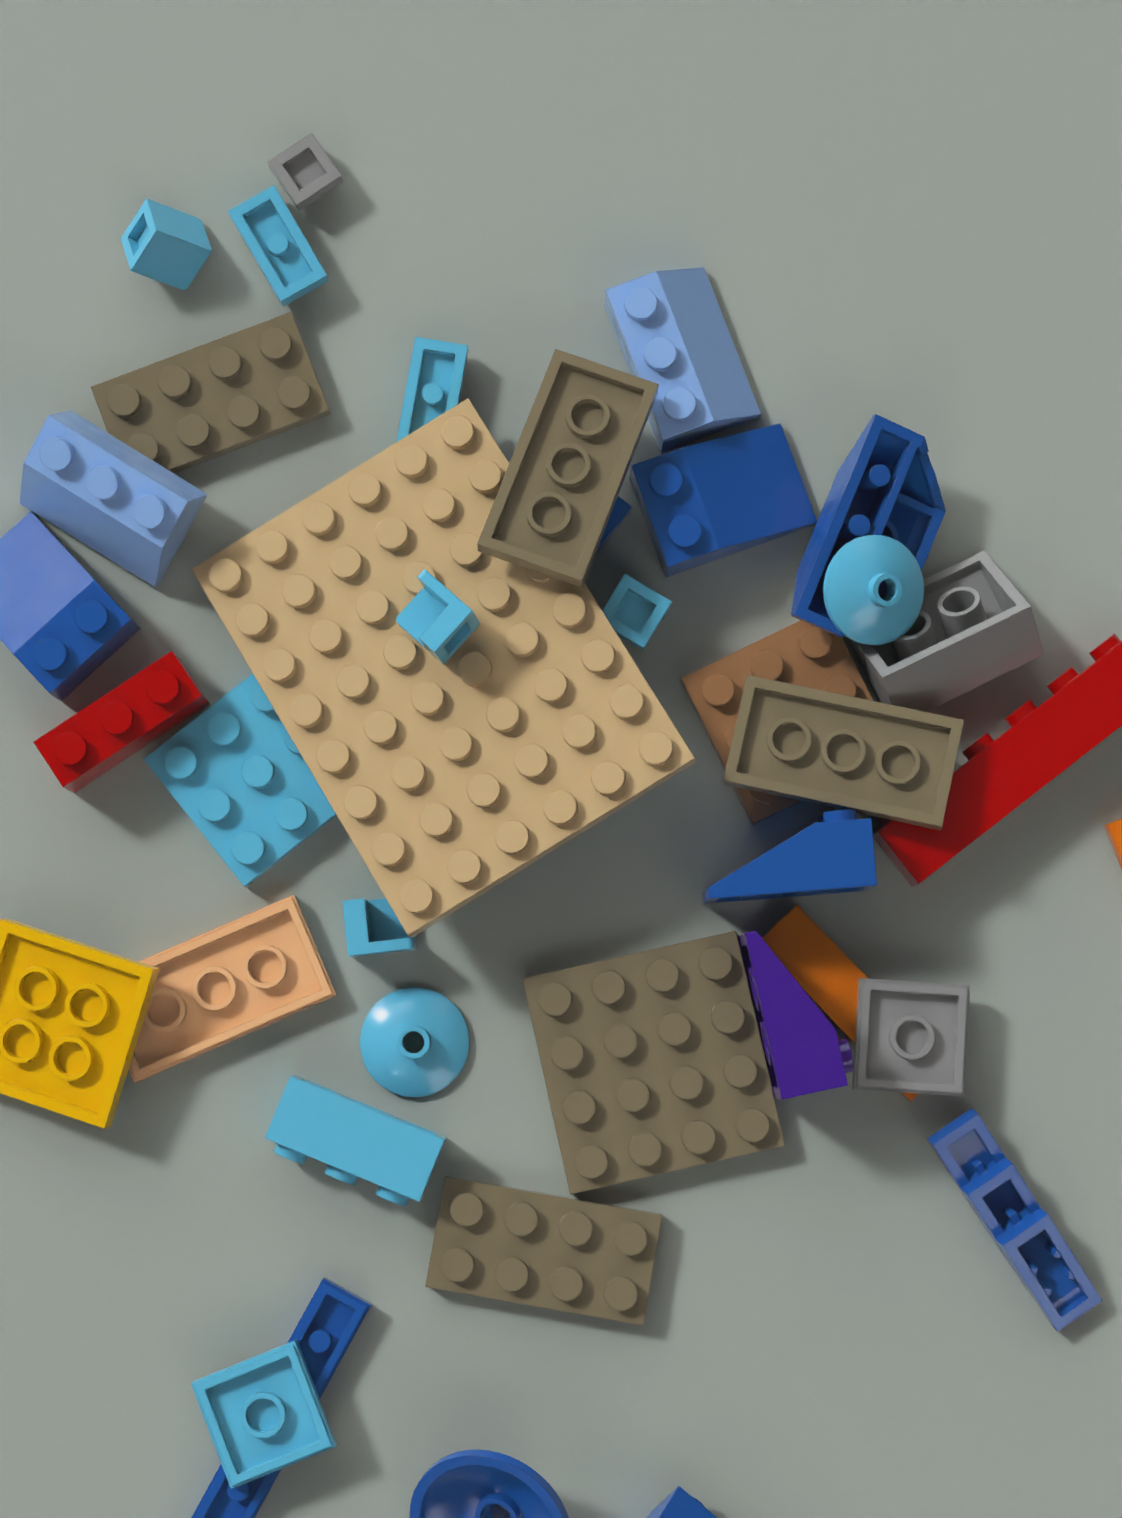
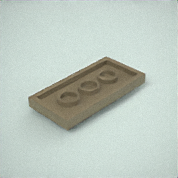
M292 312L91 386L107 432L172 473L182 471L331 415Z
M555 349L478 540V551L582 588L654 405L659 384Z
M747 675L723 783L724 785L841 810L854 809L856 813L941 831L964 720Z
M445 1176L425 1287L644 1326L662 1214Z

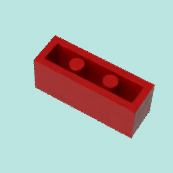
M170 651L33 743L62 787L76 793L210 703L181 659L173 651Z

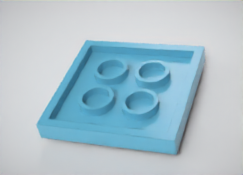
M254 674L247 677L144 758L148 766L246 888L337 816Z

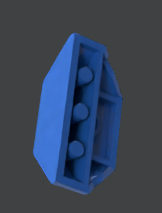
M877 414L872 416L835 476L796 574L791 616L837 637H844L834 626L827 613L823 597V583L826 570L833 556L842 546L855 538L866 535H883L893 538L910 550L922 571L946 512L936 474L927 454L929 450L925 436ZM884 580L878 587L879 596L883 600L887 594V586Z

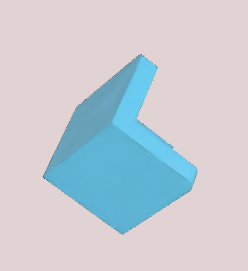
M146 198L121 237L130 271L181 290H185L190 286L212 252L203 222L199 218Z
M424 569L417 576L423 586L422 590L396 617V622L444 665L481 623L473 610Z
M624 574L602 611L620 638L643 651L659 623L668 613L672 601Z
M362 898L342 901L348 956L360 957L417 950L416 937L411 938L407 935L386 898L375 900Z

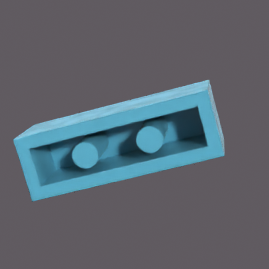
M297 1075L290 1076L265 1136V1139L277 1143L273 1151L274 1153L300 1164L305 1163L307 1156L328 1164L324 1172L325 1174L351 1185L356 1184L358 1177L379 1185L376 1195L405 1207L409 1198L418 1202L422 1199L447 1138Z

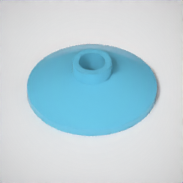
M866 535L855 538L842 546L828 565L823 583L824 603L834 626L850 640L865 645L890 643L904 635L914 624L920 613L924 597V581L920 566L910 550L893 538L883 535ZM883 580L887 586V594L884 600L881 599L878 593L879 584Z
M405 988L386 995L370 1010L361 1030L360 1050L368 1072L382 1087L401 1096L423 1097L444 1089L459 1075L468 1056L469 1033L461 1012L448 998L438 992L425 988ZM412 1031L420 1033L424 1038V1046L417 1053L408 1052L403 1045L404 1037Z

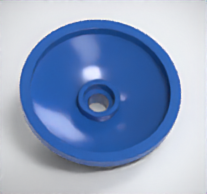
M480 1449L458 1451L435 1462L418 1482L410 1504V1518H569L561 1499L539 1473L511 1456Z

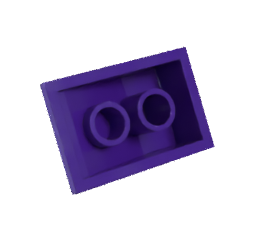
M757 931L747 932L739 936V945L774 1098L783 1100L848 1086L846 1073L854 1072V1063L847 1038L838 1039L836 1029Z

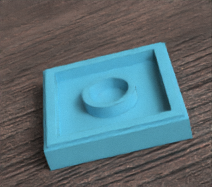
M297 1339L194 1380L191 1383L231 1489L332 1449L337 1445Z

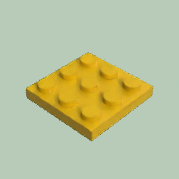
M1 919L0 1093L103 1129L111 1127L160 969L11 919Z

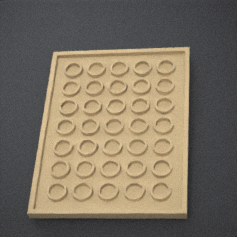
M469 398L191 569L407 935L411 938L696 763L695 757L585 583L581 588L478 551V540L509 462ZM424 569L473 610L481 623L444 665L396 622V617L422 590L423 586L417 576Z

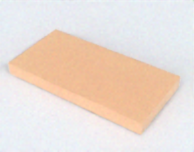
M295 895L139 961L160 970L131 1060L129 1072L134 1083L338 996Z

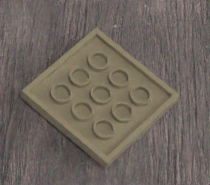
M736 931L522 978L570 1194L785 1146Z

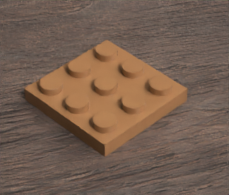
M802 620L684 676L680 680L724 770H726L747 675L873 701L842 637H837ZM733 787L752 825L801 802L790 798Z

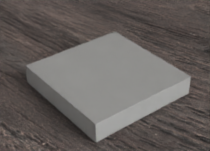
M858 978L852 1089L965 1096L970 985Z

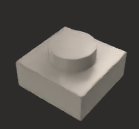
M312 133L268 161L270 170L298 211L343 183L341 174Z

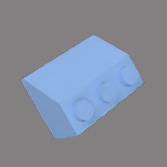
M704 267L655 271L605 290L604 307L630 374L659 384L658 394L648 421L660 453L761 416Z
M70 410L47 416L23 463L19 504L153 587H157L208 494Z

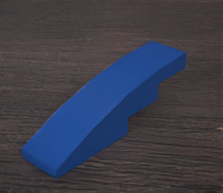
M973 1108L927 1138L995 1244L1057 1332L1103 1301L1050 1216L1040 1207L1014 1164L1006 1158L982 1118Z

